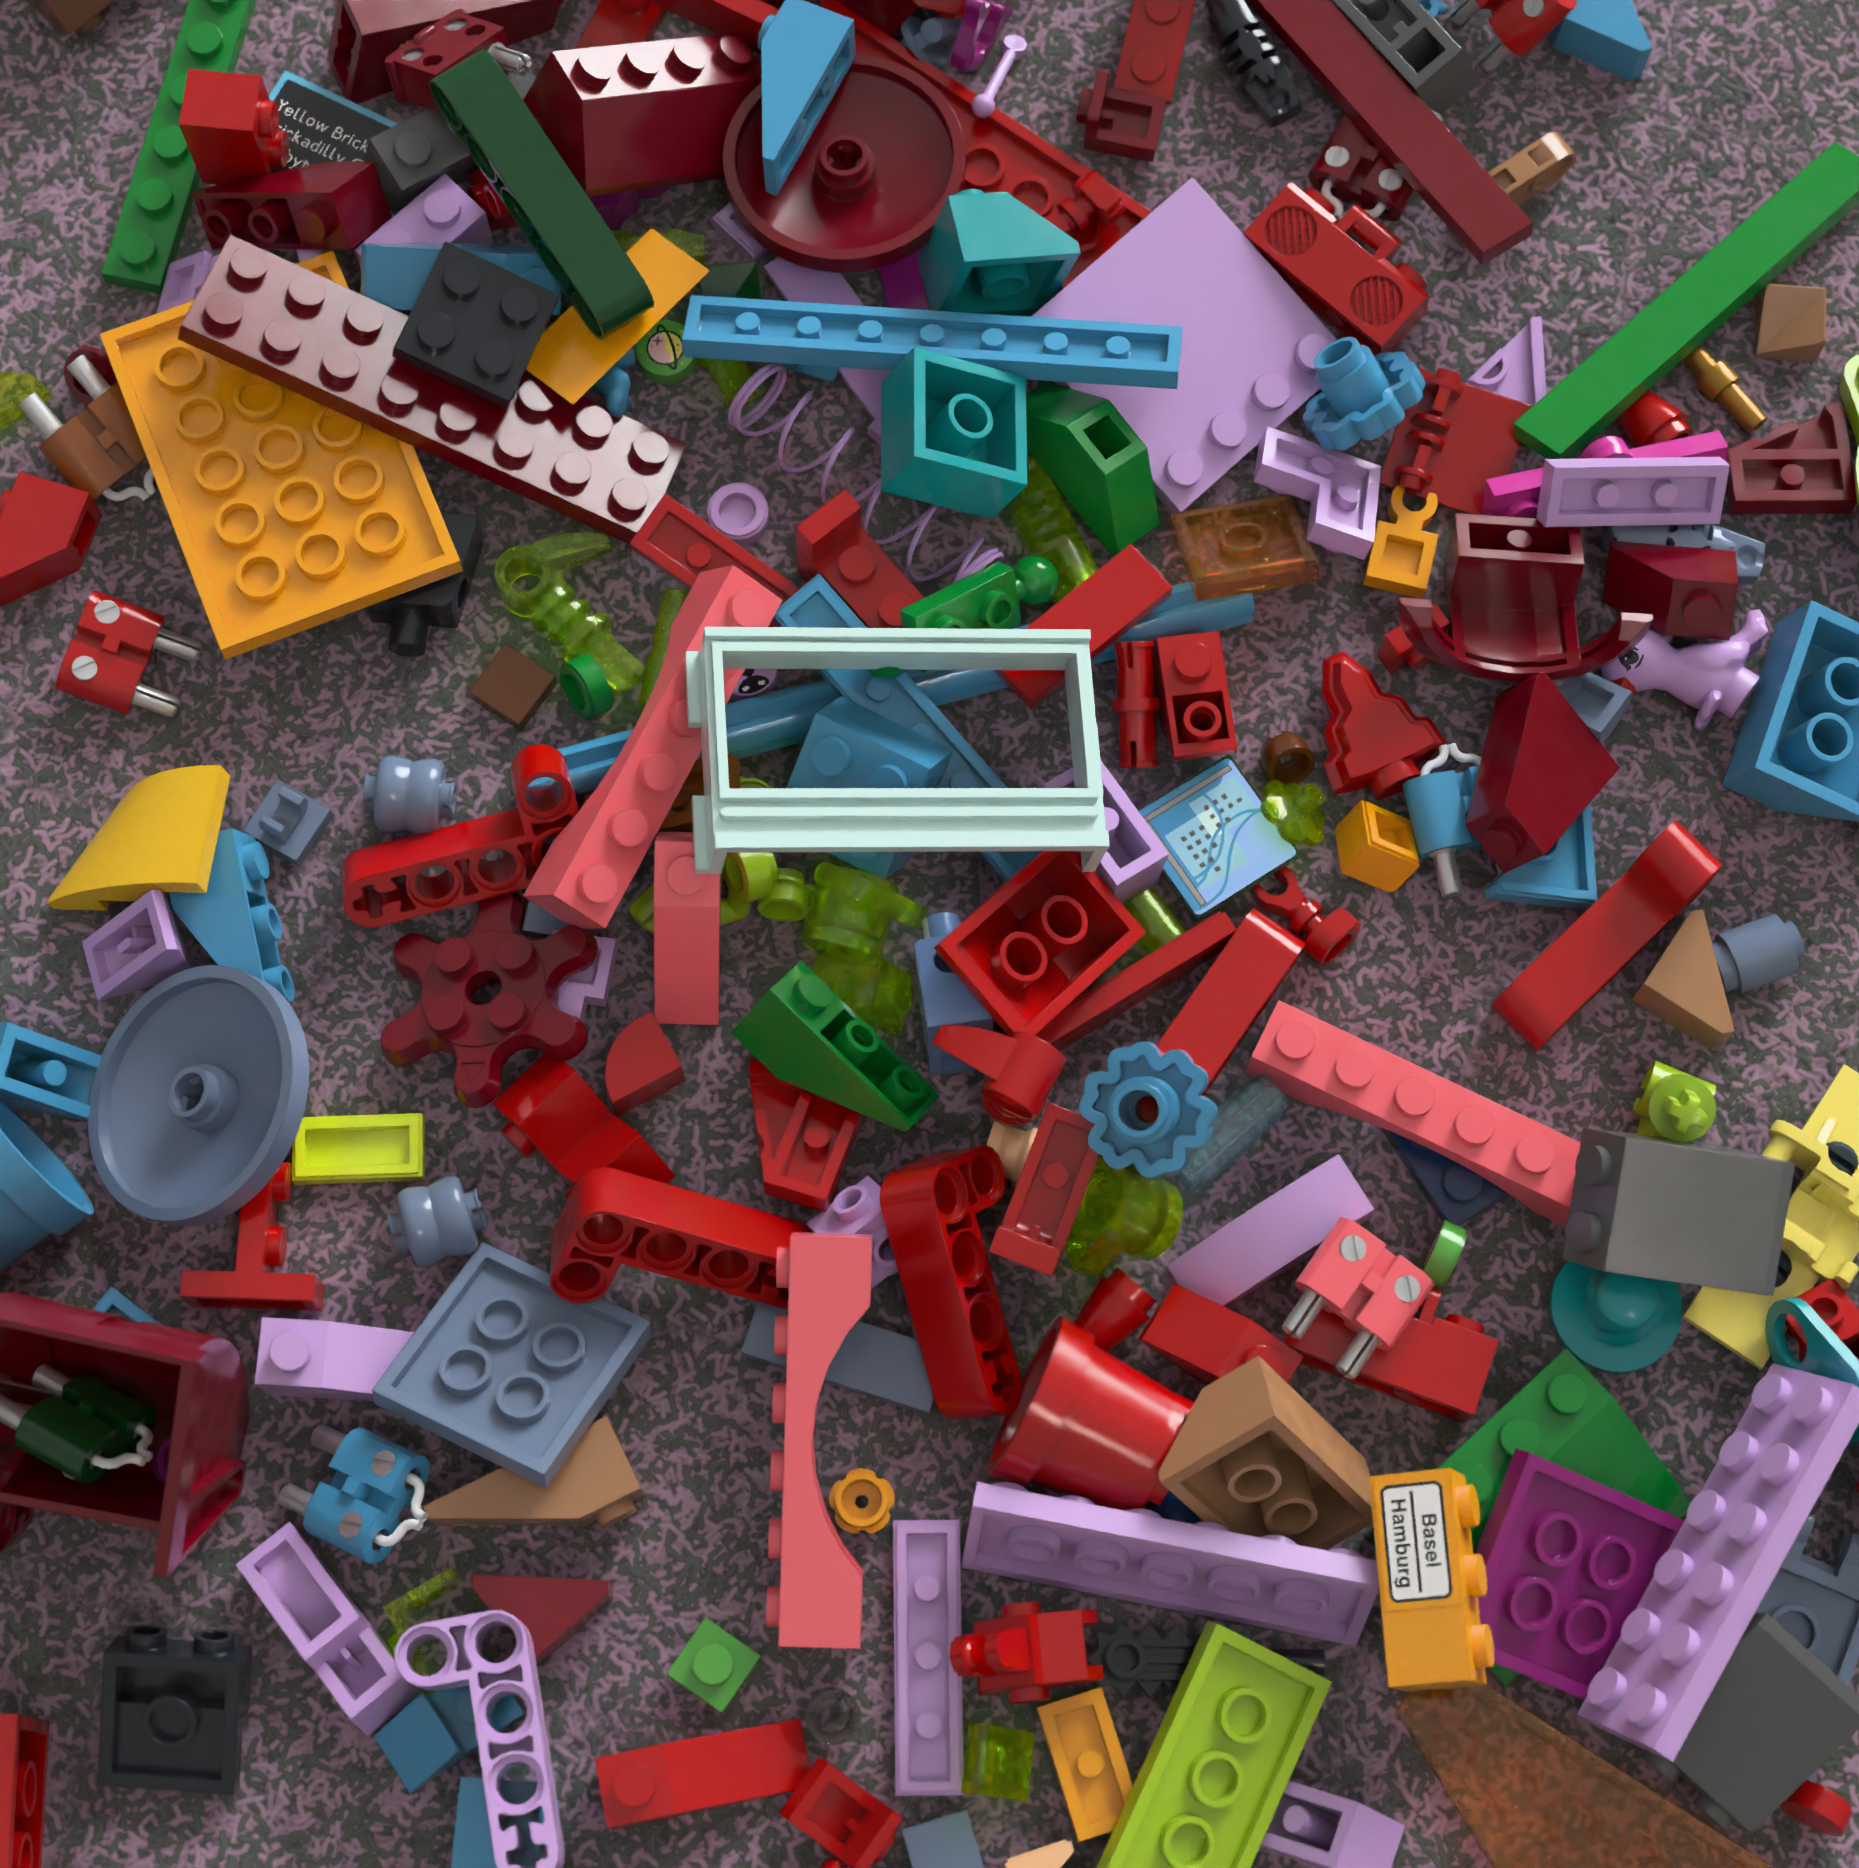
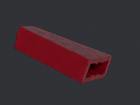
M337 0L327 61L343 97L351 102L360 104L394 91L386 68L385 58L399 49L406 41L412 40L418 32L429 25L435 24L453 10L464 9L467 15L503 26L508 45L510 46L552 30L559 6L564 0Z

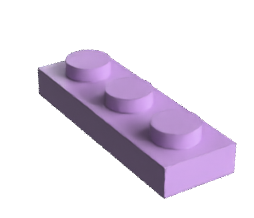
M1721 457L1545 459L1536 519L1545 527L1720 524L1730 465Z

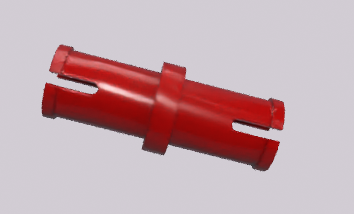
M1154 641L1114 642V649H1116L1117 699H1111L1112 712H1118L1120 756L1118 768L1159 767L1156 746L1155 710H1161V697H1155Z

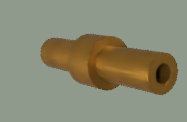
M1701 344L1682 360L1698 377L1699 380L1696 386L1712 403L1719 401L1748 434L1755 432L1767 421L1768 417L1738 385L1741 378L1724 360L1717 362Z

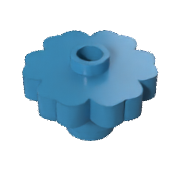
M1344 337L1327 345L1315 357L1313 362L1317 370L1315 380L1322 393L1308 401L1302 419L1313 438L1318 440L1324 450H1346L1355 445L1361 438L1367 441L1374 440L1387 430L1398 425L1405 417L1403 410L1414 406L1421 400L1423 396L1422 390L1426 382L1415 362L1409 361L1405 352H1382L1374 357L1368 346L1360 345L1354 337Z
M1141 1041L1130 1047L1114 1049L1108 1056V1071L1093 1072L1087 1076L1084 1084L1085 1094L1082 1096L1079 1104V1112L1082 1117L1095 1124L1088 1136L1090 1148L1097 1154L1102 1155L1109 1167L1124 1169L1134 1164L1138 1172L1146 1178H1154L1166 1172L1182 1170L1186 1167L1189 1160L1188 1148L1203 1147L1210 1142L1213 1130L1211 1125L1215 1122L1218 1114L1215 1103L1209 1098L1202 1096L1208 1084L1207 1072L1201 1066L1194 1064L1193 1059L1187 1052L1171 1050L1162 1055L1159 1048L1152 1042ZM1148 1096L1155 1098L1159 1108L1157 1120L1154 1122L1144 1120L1139 1113L1141 1101Z

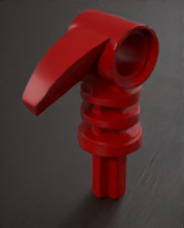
M943 1025L932 1042L939 1048L987 1075L981 1089L984 1109L993 1120L1009 1127L1027 1125L1040 1115L1052 1087L1067 1062L1066 1057L1058 1049L1038 1037L1021 1031H1015L1012 1037L982 1028Z

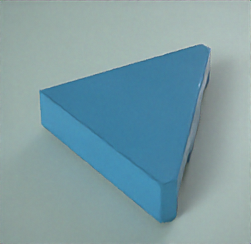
M1588 804L1545 855L1506 873L1501 872L1485 889V899L1588 910L1597 901L1591 804Z

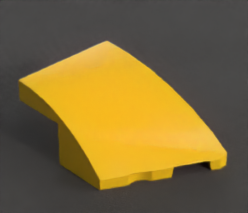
M199 765L162 771L137 782L118 803L51 894L47 903L53 909L108 911L110 901L135 902L150 890L175 893H207L231 776L221 765Z

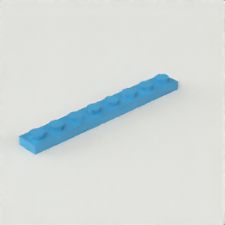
M691 295L682 336L684 357L890 371L894 370L913 347L1025 376L1027 380L1177 389L1182 326Z

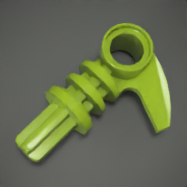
M1654 1060L1640 1087L1645 1089V1092L1641 1099L1636 1098L1632 1109L1633 1114L1641 1117L1636 1134L1665 1137L1681 1142L1700 1138L1710 1129L1716 1116V1102L1714 1099L1716 1085Z

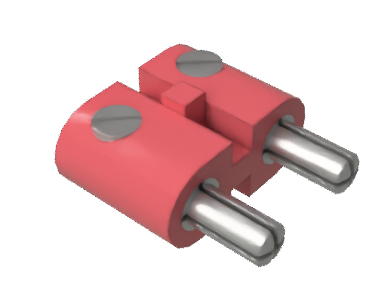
M1339 1217L1296 1280L1295 1285L1303 1295L1282 1324V1329L1287 1334L1290 1333L1291 1337L1301 1339L1322 1308L1328 1313L1334 1312L1345 1320L1343 1324L1357 1335L1336 1364V1369L1341 1374L1344 1373L1345 1377L1355 1379L1376 1347L1384 1351L1392 1349L1433 1288L1434 1283L1428 1275L1403 1256H1395L1385 1249L1387 1244L1352 1220Z

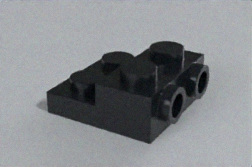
M142 1624L127 1628L126 1636L117 1635L103 1652L97 1785L234 1795L240 1786L243 1719L249 1711L252 1645L235 1644V1634L221 1629L198 1631L194 1634V1640L190 1641L167 1639L168 1630L159 1625Z

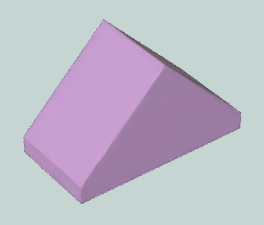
M162 890L148 891L82 941L97 1000H107L157 985L173 974L194 968L181 920L172 910L171 903Z

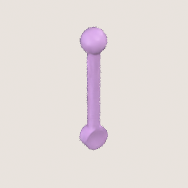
M1008 35L1005 37L1002 46V53L1004 55L984 93L977 95L972 101V110L978 117L986 118L994 112L995 102L993 99L1013 61L1024 56L1027 43L1022 37L1018 35Z

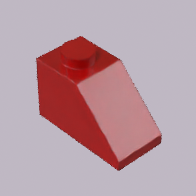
M1177 1284L1170 1286L1138 1338L1139 1341L1205 1386H1208L1256 1356H1260L1288 1383L1304 1357L1251 1319Z

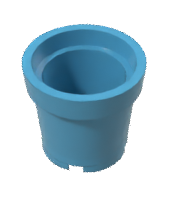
M0 1099V1271H2L52 1233L57 1236L65 1235L94 1213V1208L79 1181L46 1141L17 1112Z

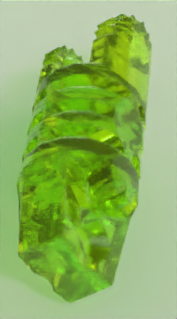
M1027 456L1028 485L1008 506L1013 522L1018 525V532L1021 538L1025 539V546L1028 552L1047 558L1057 569L1059 585L1052 597L1056 604L1095 573L1098 568L1083 536L1077 533L1078 526L1075 520L1071 518L1068 506L1063 503L1061 491L1055 487L1033 456Z

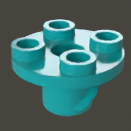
M1567 1261L1558 1272L1552 1284L1547 1314L1560 1344L1564 1349L1567 1348L1581 1364L1599 1372L1618 1376L1636 1372L1650 1366L1669 1350L1680 1330L1682 1300L1676 1282L1604 1272Z

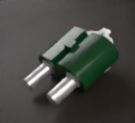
M47 1364L40 1365L33 1375L32 1383L50 1393V1395L30 1409L0 1394V1422L16 1430L15 1443L18 1448L62 1471L68 1478L76 1479L83 1484H90L113 1468H118L127 1463L144 1466L153 1457V1453L147 1450V1447L153 1440L152 1432L157 1421L156 1408L91 1372H83L75 1378H71Z

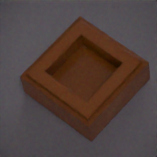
M504 643L468 692L472 700L519 731H522L558 683L554 674Z

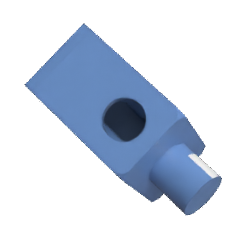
M951 912L935 913L924 918L922 921L924 939H919L913 943L915 981L929 1076L977 1070L932 1043L941 1026L961 1025L993 1031V1017L934 949L960 923L959 916Z

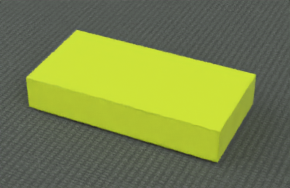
M423 1113L302 1118L298 1133L292 1144V1182L295 1185L425 1181V1116Z

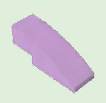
M1338 1154L1204 1239L1168 1264L1166 1269L1177 1285L1221 1306L1228 1307L1308 1259L1320 1247L1339 1217L1347 1218L1360 1225L1369 1219L1375 1209Z
M290 1521L235 1564L303 1660L315 1670L348 1718L367 1736H370L422 1693L418 1686L406 1681L398 1672L394 1653Z

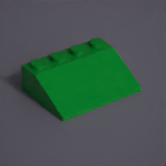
M1567 1348L1549 1362L1436 1468H1452L1466 1476V1485L1473 1484L1475 1486L1479 1500L1480 1522L1478 1526L1471 1527L1473 1554L1476 1552L1516 1448L1539 1456L1680 1519L1687 1513L1691 1503L1614 1397ZM1373 1527L1364 1537L1376 1549ZM1494 1663L1493 1667H1485L1502 1687H1505L1519 1674Z

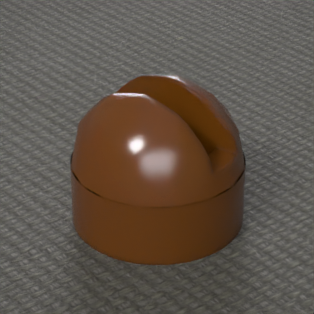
M1281 731V734L1273 739L1271 737L1267 738L1261 748L1262 766L1270 781L1275 785H1295L1307 778L1315 766V757L1309 745L1295 732ZM1290 754L1292 759L1281 764L1280 759Z

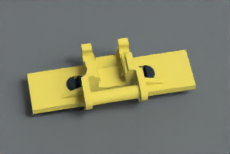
M1845 1064L1838 1071L1802 1129L1786 1121L1775 1120L1768 1131L1771 1140L1761 1155L1793 1162L1795 1166L1802 1170L1803 1174L1802 1179L1789 1198L1774 1295H1759L1701 1286L1682 1316V1319L1759 1370L1764 1367L1771 1356L1766 1338L1765 1323L1768 1310L1773 1303L1782 1299L1796 1297L1812 1289L1816 1283L1822 1284L1827 1280H1835L1842 1289H1846L1859 1271V1267L1853 1263L1859 1252V1073Z

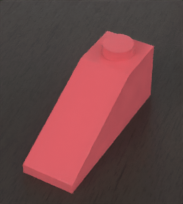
M658 831L655 838L654 1017L658 1024L719 1025L722 872L721 874H695L693 832Z

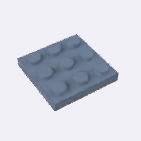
M482 1242L373 1387L374 1403L546 1489L652 1337L651 1321L602 1298L582 1304L565 1301L552 1291L549 1273Z

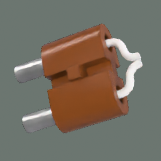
M82 354L70 363L67 369L93 398V402L85 410L74 416L67 423L62 424L35 392L21 402L19 407L45 436V441L38 448L73 488L89 492L94 501L102 495L113 501H123L131 496H138L144 501L157 491L153 485L154 475L151 468L146 472L143 480L145 490L139 487H128L121 492H114L110 489L130 471L144 462L147 457L118 382L110 386Z

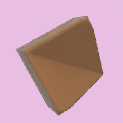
M1782 284L1765 285L1755 302V358L1815 362L1826 343V288Z

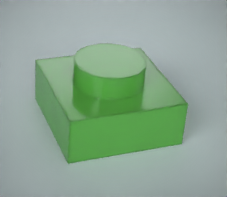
M705 1617L667 1672V1675L724 1714L762 1657Z

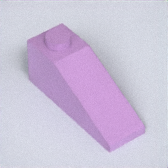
M262 1317L255 1385L270 1396L374 1401L373 1387L415 1332L332 1321Z

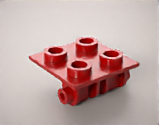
M1417 367L1426 382L1422 390L1423 396L1417 404L1403 410L1405 417L1396 426L1381 471L1380 485L1395 489L1398 485L1405 489L1404 493L1425 500L1429 492L1435 493L1440 505L1467 514L1482 515L1486 479L1511 473L1521 443L1513 437V423L1533 405L1461 382V375L1448 369L1438 368L1437 372L1434 373Z

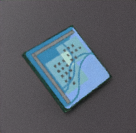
M1230 754L1138 810L1168 851L1169 856L1162 870V875L1195 922L1203 919L1301 856L1297 847Z

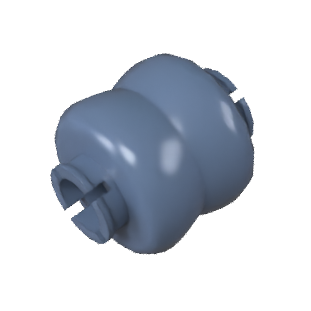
M397 755L385 756L380 761L377 774L367 772L365 776L363 797L367 796V799H363V812H374L375 826L382 833L394 834L408 831L413 834L435 831L441 828L443 818L453 821L457 796L454 795V793H457V780H446L445 766L438 759L430 758L412 761Z
M445 1176L428 1187L415 1186L400 1191L397 1195L399 1212L393 1215L391 1213L387 1214L391 1234L402 1232L393 1238L398 1254L400 1255L402 1252L410 1250L412 1258L418 1266L429 1267L442 1261L447 1256H465L474 1253L479 1247L476 1230L488 1229L484 1210L473 1211L474 1209L481 1208L482 1205L477 1188L465 1193L462 1182L458 1177Z

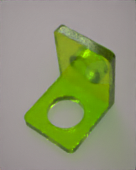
M453 1567L446 1569L383 1607L396 1630V1633L387 1638L394 1655L400 1637L411 1628L406 1616L464 1582L460 1573ZM422 1645L417 1647L414 1654V1666L421 1676L436 1674L437 1672Z

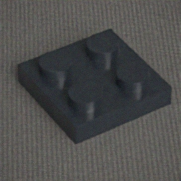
M445 241L398 337L392 356L508 409L557 305L559 295Z

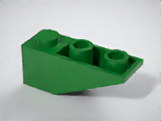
M800 961L779 980L731 1032L776 1078L903 1132H907L940 1097L915 1069L911 1068L877 1035L875 1030L830 989L828 984L818 977L803 961Z

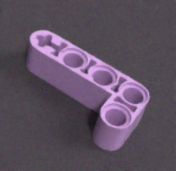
M490 1610L425 1622L409 1628L400 1637L395 1648V1663L398 1672L406 1681L427 1691H442L470 1686L497 1868H527L526 1866L515 1865L513 1861V1853L524 1849L523 1828L514 1825L507 1829L506 1817H530L541 1811L544 1814L543 1824L529 1822L533 1843L546 1846L548 1850L547 1858L539 1860L536 1863V1868H562L564 1865L565 1849L535 1650L530 1631L514 1615L500 1610ZM498 1626L512 1628L516 1636V1648L513 1654L501 1663L487 1662L482 1653V1641L485 1635L491 1629ZM429 1639L442 1640L447 1649V1661L444 1667L434 1675L420 1676L414 1666V1654L417 1647ZM508 1695L520 1696L527 1707V1717L524 1724L512 1733H499L492 1722V1710L495 1704L501 1698ZM519 1764L529 1765L535 1771L538 1779L536 1792L525 1803L520 1805L511 1804L505 1798L502 1791L503 1778L512 1767Z

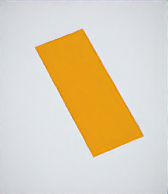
M652 228L626 254L647 284L654 300V307L604 340H600L589 330L571 305L543 332L526 368L528 372L572 405L710 271Z

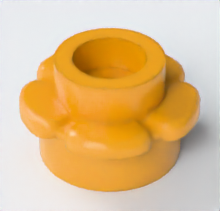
M865 1468L849 1471L843 1481L838 1480L835 1482L829 1494V1506L836 1512L835 1522L842 1530L851 1534H858L864 1530L872 1534L883 1529L890 1520L889 1509L895 1503L894 1491L890 1483L886 1479L877 1478L874 1471ZM859 1496H865L869 1503L867 1507L859 1508L855 1504L856 1499Z

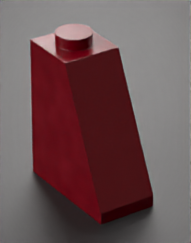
M1543 670L1502 691L1496 698L1465 822L1466 827L1503 873L1545 855L1620 768Z

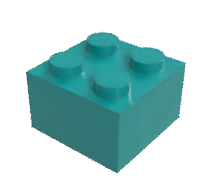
M913 347L881 383V491L993 519L1028 485L1026 377Z

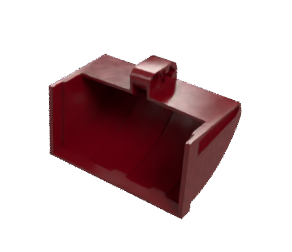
M15 1292L0 1293V1394L30 1409L50 1395V1393L32 1383L33 1375L40 1365L47 1364L71 1378H75L83 1372H91L156 1408L157 1421L152 1432L153 1440L147 1447V1450L154 1454L157 1446L164 1439L172 1436L170 1448L166 1450L169 1460L165 1485L154 1474L152 1459L146 1462L144 1466L134 1463L124 1464L109 1470L90 1484H83L76 1479L66 1477L62 1471L18 1448L15 1443L16 1430L0 1422V1553L27 1529L32 1520L34 1510L41 1509L158 1531L153 1575L167 1578L241 1496L245 1480L246 1462L239 1458L248 1430L249 1399L244 1366L238 1350L230 1341L220 1337L152 1322L133 1323L130 1319L120 1315Z

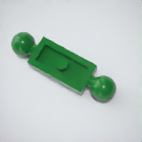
M1039 555L1023 557L1013 568L997 561L901 609L902 627L1011 629L1022 623L1019 601L1029 605H1039L1047 602L1054 596L1059 585L1057 569L1050 560ZM882 667L866 670L876 678L890 680L901 676L907 669ZM919 670V671L925 673V672H927V671H929V670Z

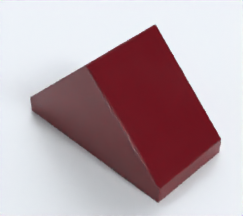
M473 1574L472 1589L490 1610H500L512 1614L527 1627L533 1640L536 1662L540 1665L613 1600L614 1587L608 1580ZM505 1626L516 1639L513 1629Z

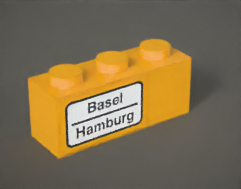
M1452 1468L1369 1476L1388 1686L1408 1692L1487 1685L1485 1667H1493L1494 1644L1488 1624H1480L1478 1597L1486 1596L1487 1576L1481 1554H1473L1471 1527L1478 1526L1480 1522L1479 1500L1475 1486L1473 1484L1466 1485V1476Z

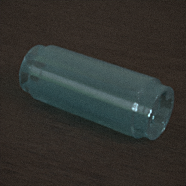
M1260 1074L1253 1081L1248 1080L1217 1107L1218 1114L1215 1122L1211 1125L1213 1129L1212 1137L1207 1145L1199 1148H1188L1189 1160L1186 1167L1172 1173L1189 1191L1195 1192L1199 1187L1207 1186L1283 1119L1282 1115L1290 1109V1104L1286 1097L1266 1076Z

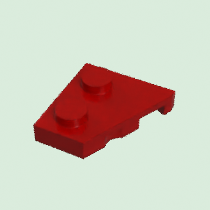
M752 1058L749 1063V1080L764 1194L827 1212L865 1115L776 1078L759 1060Z

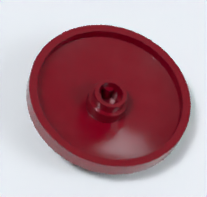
M856 54L854 61L777 196L766 192L762 158V82L746 96L731 119L723 147V169L727 195L732 209L742 226L760 245L778 257L802 267L825 272L850 273L877 269L896 263L929 243L934 223L947 196L963 191L966 150L962 128L956 113L947 99L933 84L917 72L894 61L872 55Z

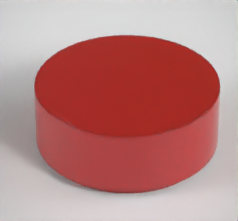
M1808 1780L1800 1785L1780 1805L1781 1809L1793 1818L1814 1830L1836 1837L1843 1836L1853 1814L1851 1806L1842 1797Z

